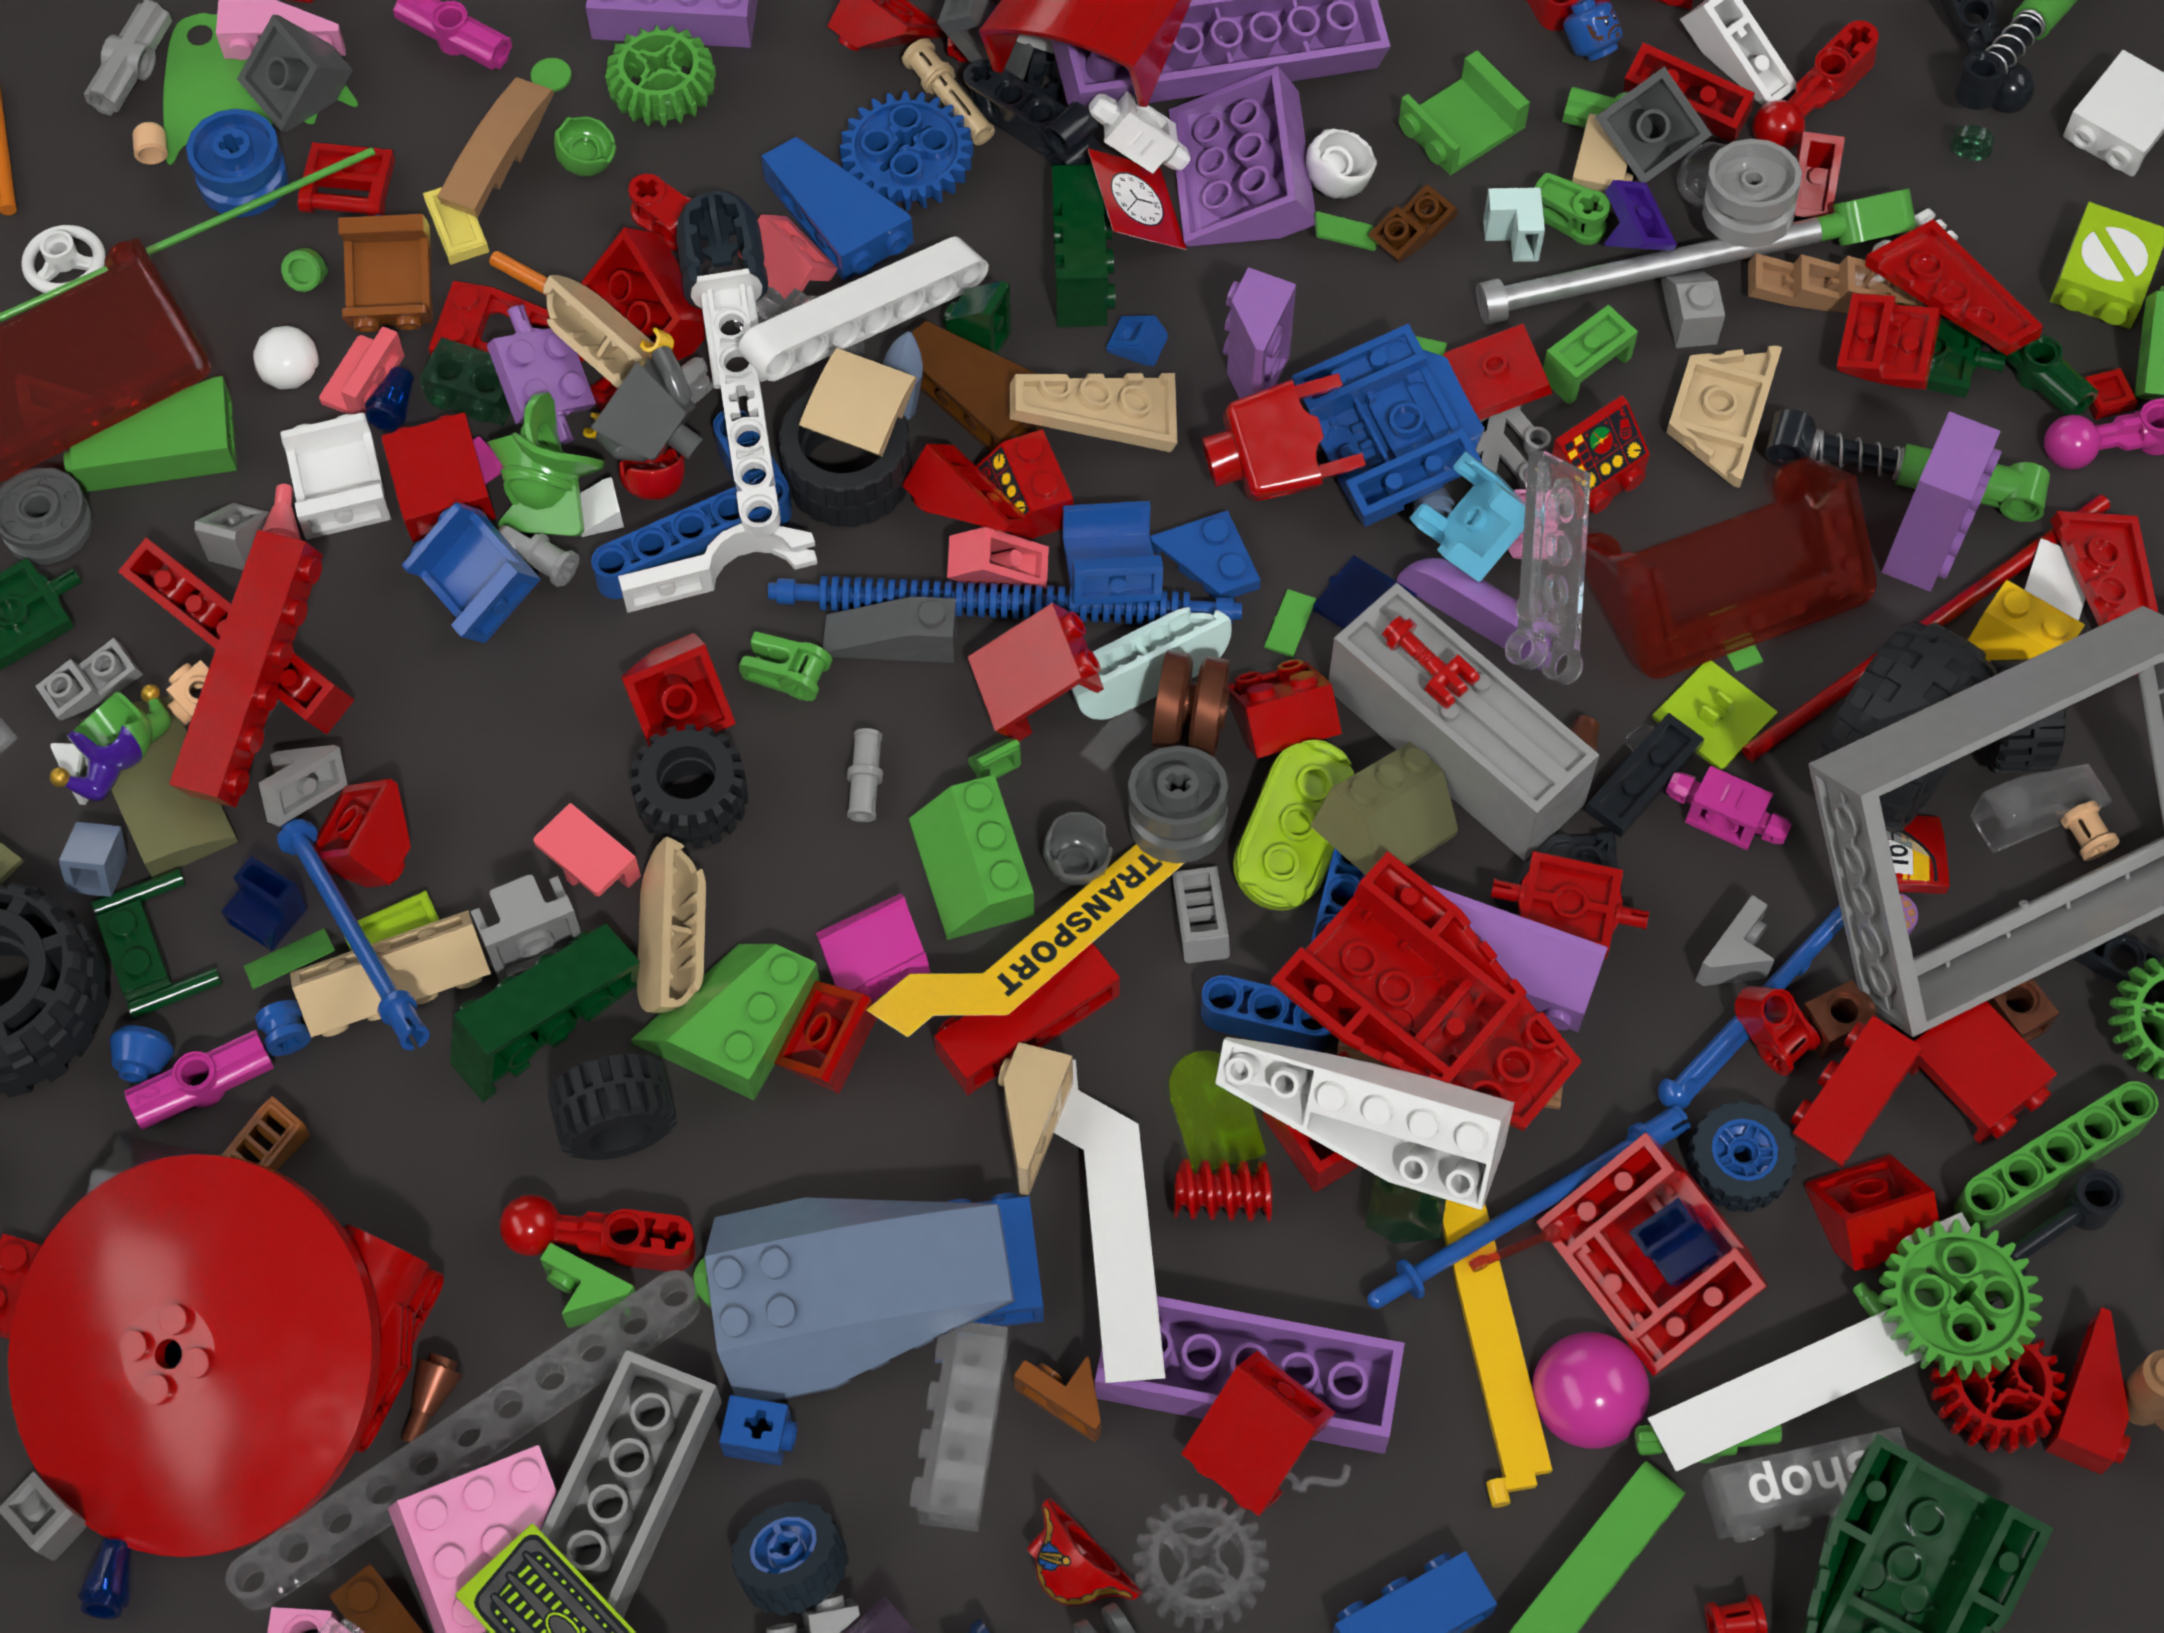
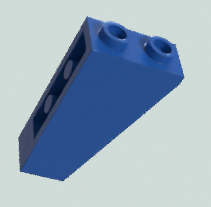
M795 137L761 155L765 182L813 243L838 268L836 272L843 281L856 274L866 273L874 264L891 255L900 254L910 244L914 243L912 218L906 211L799 138Z

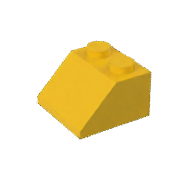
M2006 580L1985 610L1968 641L1985 652V659L1988 662L1990 660L2031 659L2078 637L2085 624Z

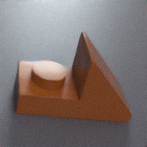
M1087 1356L1066 1386L1061 1384L1063 1382L1062 1377L1049 1366L1039 1363L1035 1367L1024 1360L1014 1374L1015 1390L1096 1443L1101 1436V1419L1089 1357Z

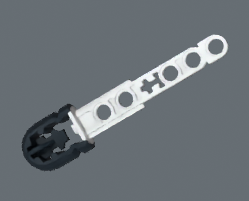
M712 191L694 197L683 207L678 217L676 242L680 270L683 274V291L688 303L703 311L713 386L715 389L721 388L733 475L738 491L736 492L738 509L743 528L749 535L766 537L778 529L781 519L760 382L767 379L750 363L741 372H731L726 368V364L732 358L743 357L738 352L739 342L750 328L759 324L755 301L763 298L768 290V276L764 266L765 257L762 237L755 213L740 196L726 191ZM736 235L738 243H730L729 236ZM708 240L709 246L702 249L701 241ZM740 249L745 269L703 276L701 265L705 263V258L712 261L714 268L733 265V257ZM730 320H737L744 325L742 331L736 335H725L720 329L724 323ZM747 396L750 417H741L738 404L739 397ZM746 431H754L761 436L759 442L751 447L739 445L737 439L739 435ZM753 468L761 469L766 473V477L757 485L746 484L742 477L748 470ZM764 506L772 511L771 517L766 522L754 523L748 519L750 511L756 507Z

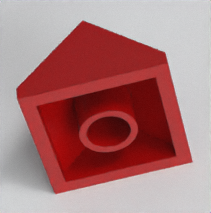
M815 981L774 1064L839 1095L877 1019L876 1016L866 1011L874 1002L865 994Z

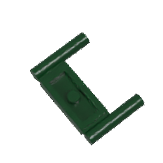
M179 868L113 893L112 897L105 896L91 902L120 988L126 998L127 1006L133 1019L222 985L216 967L171 984L142 902L185 886L186 883Z

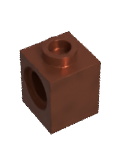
M2033 978L1987 1001L2027 1043L2046 1033L2060 1014ZM2006 1002L2017 1003L2022 1007L2024 1013L2013 1011Z
M1853 980L1806 1002L1801 1010L1820 1037L1821 1044L1815 1050L1820 1059L1846 1048L1847 1046L1844 1045V1042L1858 1021L1867 1025L1873 1015L1877 1017L1873 1000L1866 992H1861ZM1831 1013H1842L1849 1018L1851 1023L1838 1022Z

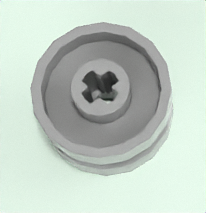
M1745 139L1733 141L1720 148L1710 160L1702 211L1707 228L1719 239L1734 246L1754 248L1770 245L1783 238L1793 225L1800 189L1802 170L1797 158L1785 147L1768 140Z

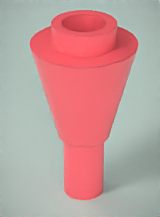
M288 484L276 486L274 506L261 531L301 540L292 508V486Z

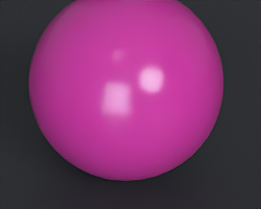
M1580 1332L1555 1342L1542 1355L1532 1379V1390L1541 1421L1554 1435L1574 1446L1598 1449L1618 1444L1635 1431V1428L1641 1424L1647 1412L1650 1389L1648 1376L1642 1362L1624 1342L1604 1333Z

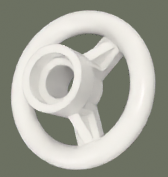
M76 225L55 226L39 233L27 245L21 261L22 271L32 287L42 293H46L68 283L50 282L60 272H67L71 269L87 270L80 276L82 277L104 267L105 249L101 240L86 228ZM72 237L86 242L92 250L93 257L79 254ZM41 251L45 264L37 273L34 263L38 252ZM94 281L87 283L81 287H78L63 295H69L79 292L90 286Z

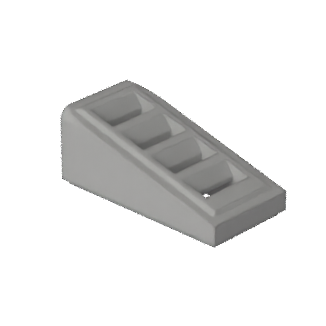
M1217 866L1175 871L1172 877L1184 961L1186 963H1197L1227 959L1230 956L1229 935ZM1211 887V891L1188 894L1184 892V890ZM1213 904V906L1187 909V907ZM1216 921V923L1190 926V924Z

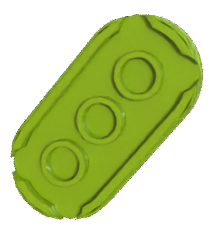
M1307 740L1282 751L1268 772L1236 847L1233 866L1238 885L1250 900L1264 908L1281 911L1290 910L1304 904L1320 888L1331 863L1334 847L1311 827V824L1331 788L1353 776L1354 771L1350 766L1352 763L1346 754L1328 742Z

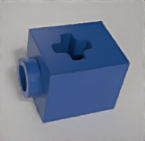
M730 1395L719 1442L723 1455L782 1466L785 1451L792 1452L794 1449L798 1423L792 1422L787 1404ZM761 1424H767L769 1431H763L761 1439H755L752 1432L759 1431Z

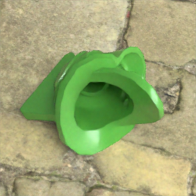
M540 392L533 395L525 407L524 424L520 434L515 432L509 436L487 442L503 466L500 473L504 482V491L513 504L500 519L498 526H508L519 533L581 536L584 532L579 479L580 477L603 470L605 461L568 454L563 451L557 431L555 401L549 392Z

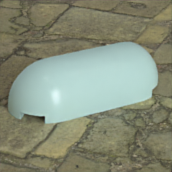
M1190 607L1173 611L1093 651L1101 666V671L1098 674L1104 689L1099 693H1095L1081 685H1077L1072 688L1076 704L1082 713L1089 718L1103 720L1119 716L1151 700L1158 694L1162 666L1167 650L1189 653L1193 660L1192 678L1198 676L1201 662L1207 656L1220 658L1226 650L1232 632L1230 618L1218 610H1215L1214 615L1208 613H1191Z

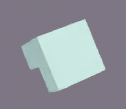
M1541 188L1488 189L1483 218L1485 241L1511 240L1513 262L1539 261L1545 232Z

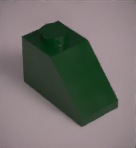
M999 281L966 289L957 303L952 302L945 312L943 325L946 326V330L998 355L1011 334L1010 284Z

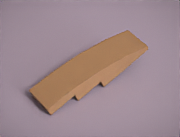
M518 77L512 81L478 125L455 162L437 196L442 205L479 217L492 188L500 190L513 161L521 162L554 95L552 89Z
M1755 253L1748 261V297L1788 306L1848 313L1852 293L1895 296L1896 304L1900 302L1914 306H1923V302L1865 267V260L1847 256L1840 264H1835L1801 254L1794 263Z

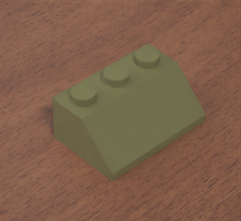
M1412 742L1405 744L1332 787L1311 824V827L1365 875L1387 851L1408 867L1455 837L1458 832L1444 770Z

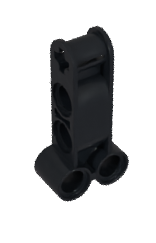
M976 60L965 68L963 78L965 84L971 90L969 97L984 117L1047 157L1051 168L1055 165H1091L1092 161L1088 148L1103 152L1100 144L1092 135L1098 129L1097 120L1092 117L1089 109L1083 104L1072 102L1068 107H1065L1006 69L1002 73L993 71L990 60Z

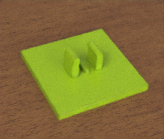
M1708 658L1652 715V719L1660 723L1670 713L1701 735L1705 740L1697 754L1715 768L1723 771L1742 751V747L1751 742L1777 715L1778 711Z

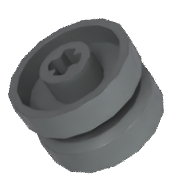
M1179 745L1159 748L1143 756L1133 767L1128 781L1129 826L1132 839L1144 853L1165 862L1176 864L1193 862L1213 853L1223 842L1228 827L1227 803L1229 786L1226 772L1213 756L1200 749Z

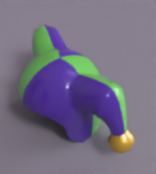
M148 684L141 690V698L148 703V714L135 707L122 693L116 691L71 731L67 737L87 759V774L84 777H75L70 775L67 769L57 767L50 773L51 783L56 787H67L89 800L101 801L105 799L115 785L121 771L138 764L146 756L151 744L165 735L170 729L172 719L159 699L160 689L158 686Z

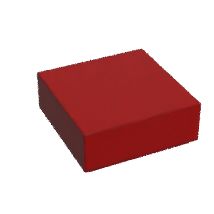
M2121 368L2084 377L2099 391L2096 400L2088 407L2094 420L2135 409L2138 401Z

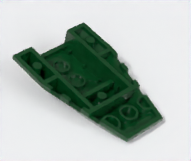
M1874 1432L1828 1523L1803 1633H1998L2009 1620L2054 1528L2010 1504L1993 1498L1924 1461L1915 1453Z

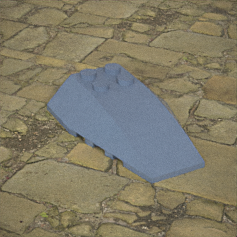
M805 1197L714 1217L705 1252L716 1348L735 1396L769 1402L836 1389L850 1382L851 1378L867 1370L873 1371L889 1363L890 1359L912 1348L918 1349L934 1341L933 1338L953 1328L957 1330L1015 1301L1001 1211L998 1204Z

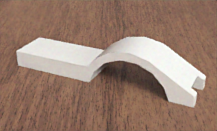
M742 524L721 532L708 545L704 555L618 576L627 613L714 591L716 578L723 567L736 557L752 552L772 553L787 560L795 570L816 565L818 563L815 551L807 549L815 546L813 535L811 532L779 526L769 536L755 537L749 535L744 530Z

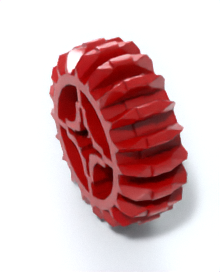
M1986 1324L1987 1329L1993 1331V1327L1990 1324ZM1963 1327L1959 1332V1339L1972 1342L1971 1333L1966 1327ZM2038 1339L2029 1345L2021 1344L2025 1352L2017 1360L2008 1357L2010 1364L2003 1370V1376L2000 1384L2003 1385L2001 1389L2003 1392L1993 1402L1992 1397L1996 1390L1992 1388V1385L1995 1383L1992 1381L1996 1380L2002 1371L1997 1370L1992 1364L1991 1372L1986 1378L1982 1379L1977 1374L1974 1366L1966 1380L1960 1379L1957 1367L1953 1366L1945 1377L1940 1376L1939 1368L1933 1369L1930 1373V1381L1939 1386L1931 1392V1400L1945 1402V1405L1938 1411V1418L1946 1419L1951 1416L1953 1417L1955 1423L1950 1428L1951 1434L1956 1435L1964 1429L1970 1433L1967 1438L1968 1446H1975L1981 1438L1985 1440V1447L1988 1453L1995 1452L2001 1442L2009 1454L2014 1453L2018 1449L2019 1442L2026 1449L2031 1448L2037 1442V1436L2045 1438L2052 1431L2050 1423H2056L2062 1416V1411L2056 1405H2061L2066 1400L2067 1393L2057 1388L2065 1380V1373L2050 1370L2057 1362V1355L2043 1356L2040 1353L2045 1345L2044 1339ZM1934 1361V1363L1939 1367V1362ZM2018 1367L2026 1374L2031 1385L2022 1380ZM1963 1387L1974 1394L1977 1400V1408L1969 1400ZM1999 1409H2006L2014 1413L2020 1410L2028 1414L2026 1417L2016 1420L1993 1418L1994 1413Z

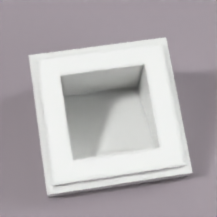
M612 477L603 479L580 493L584 521V532L581 537L624 528Z
M51 743L50 747L59 767L67 769L72 776H86L88 761L73 744ZM72 791L78 803L86 805L89 799Z

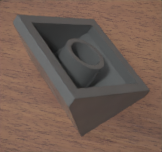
M1665 67L1595 117L1639 181L1645 183L1712 136Z

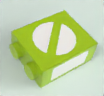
M2088 202L2050 302L2061 305L2070 311H2078L2104 320L2108 324L2131 329L2143 304L2164 246V227Z

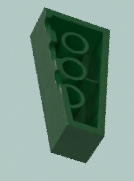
M1092 164L1052 166V203L1057 327L1107 326V309H1115V284H1108V274H1114L1113 249H1106V240H1112V226L1108 215H1104L1105 204Z
M607 924L592 932L588 930L580 933L572 940L569 946L555 954L547 953L534 963L532 968L517 977L514 975L506 977L490 993L478 1000L476 998L470 999L457 1009L455 1014H453L450 1064L484 1103L497 1093L496 1089L492 1086L509 1072L515 1078L531 1067L528 1061L544 1045L548 1044L555 1049L568 1039V1036L577 1025V1020L582 1017L584 1021L589 1023L637 986L640 961Z

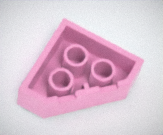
M539 1445L400 1499L388 1508L434 1633L487 1632L458 1601L455 1594L531 1523L541 1530L557 1491Z

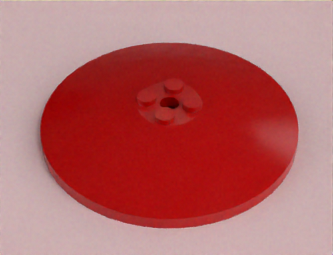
M189 1154L149 1161L123 1171L92 1190L60 1220L35 1256L22 1284L10 1330L8 1375L13 1413L28 1456L41 1479L65 1503L86 1520V1526L107 1539L136 1551L172 1557L205 1556L241 1549L265 1540L285 1529L304 1515L327 1493L350 1461L365 1431L374 1404L380 1368V1325L375 1296L368 1273L355 1245L330 1210L307 1189L291 1178L269 1167L227 1156ZM172 1340L176 1341L182 1350V1358L174 1368H171L166 1363L164 1357L166 1346Z

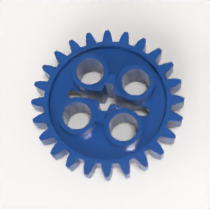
M904 91L901 100L897 101L891 93H887V103L883 105L876 99H871V111L859 107V120L849 118V130L842 131L840 156L844 170L894 204H897L898 201L903 202L906 211H910L912 201H918L923 209L927 208V198L929 197L941 203L943 202V190L955 194V182L965 183V170H971L973 141H971L970 127H964V116L958 115L954 117V106L952 104L941 109L939 97L927 103L925 102L924 92H921L916 100H910L908 92Z

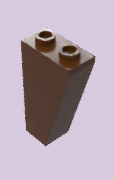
M925 321L912 331L919 346L923 362V377L920 390L989 452H992L1004 441L1041 430L1045 427L1010 420V382L1015 374L1037 373L928 321Z

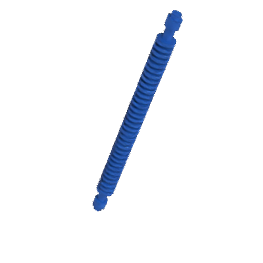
M821 576L820 584L796 583V579L778 578L777 582H769L768 584L769 600H776V603L780 605H795L796 601L819 602L820 611H827L829 602H831L832 611H839L840 603H842V610L845 611L851 609V603H853L855 609L862 607V604L869 606L907 597L955 598L957 617H962L963 609L967 608V617H974L975 609H978V617L985 618L986 609H989L990 618H996L997 610H1001V619H1008V611L1012 610V619H1019L1020 611H1023V618L1026 620L1031 617V611L1037 613L1051 603H1054L1069 612L1080 613V618L1083 622H1087V614H1092V623H1098L1099 614H1103V623H1109L1110 615H1114V624H1121V615H1126L1125 623L1132 624L1133 615L1137 616V625H1143L1144 616H1148L1149 624L1155 621V616L1161 618L1173 611L1190 607L1191 613H1208L1214 615L1215 610H1218L1230 618L1231 624H1233V620H1242V603L1234 602V598L1216 597V601L1190 600V592L1184 591L1183 600H1178L1179 591H1172V600L1167 599V591L1162 590V601L1074 606L1071 586L1070 595H1066V586H1059L1058 595H1055L1054 586L1050 585L1047 587V594H1043V585H1036V594H1032V585L1025 584L1024 593H1021L1020 584H1014L1013 593H1009V584L1004 583L1002 584V592H998V583H991L990 592H987V583L981 582L979 584V591H976L975 582H969L968 590L964 591V582L958 581L956 590H953V581H946L945 590H942L941 581H934V588L931 589L930 580H923L922 589H919V580H912L911 588H908V580L901 579L900 587L897 588L896 579H889L888 587H886L885 578H878L877 587H874V578H867L866 585L863 586V578L856 577L854 586H852L851 577H844L843 585H841L840 576H833L831 585H829V576Z

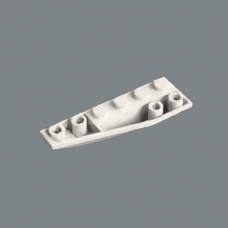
M1226 1037L1223 1041L1215 1082L1218 1086L1387 1182L1480 1210L1484 1207L1505 1147L1515 1103L1422 1075L1328 1053Z

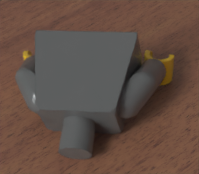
M657 328L653 329L657 336L655 344L645 339L640 342L641 349L652 354V359L646 356L635 363L601 414L591 413L590 416L595 419L592 427L584 428L583 430L585 437L596 439L616 460L645 462L648 459L656 460L663 455L669 446L689 460L704 440L684 425L696 406L691 401L692 392L683 370L672 351L674 346L673 338L670 334Z

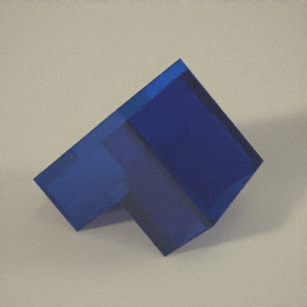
M250 856L233 877L239 891L223 908L221 913L229 925L272 952L308 907L297 884L253 856Z
M1679 1197L1629 1231L1645 1257L1653 1260L1668 1284L1675 1288L1725 1254L1692 1204Z

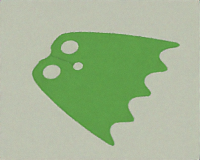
M199 13L182 19L177 23L170 39L163 93L164 130L166 132L168 150L166 161L169 165L174 163L180 150L187 145L191 131L201 120L218 111L230 109L253 111L266 118L271 125L273 124V121L237 80L248 59H224L216 36L217 14ZM204 25L212 30L213 36L211 40L204 45H193L187 39L188 32L195 26ZM345 84L337 100L349 106L357 107V100ZM317 114L304 122L311 125L314 124Z

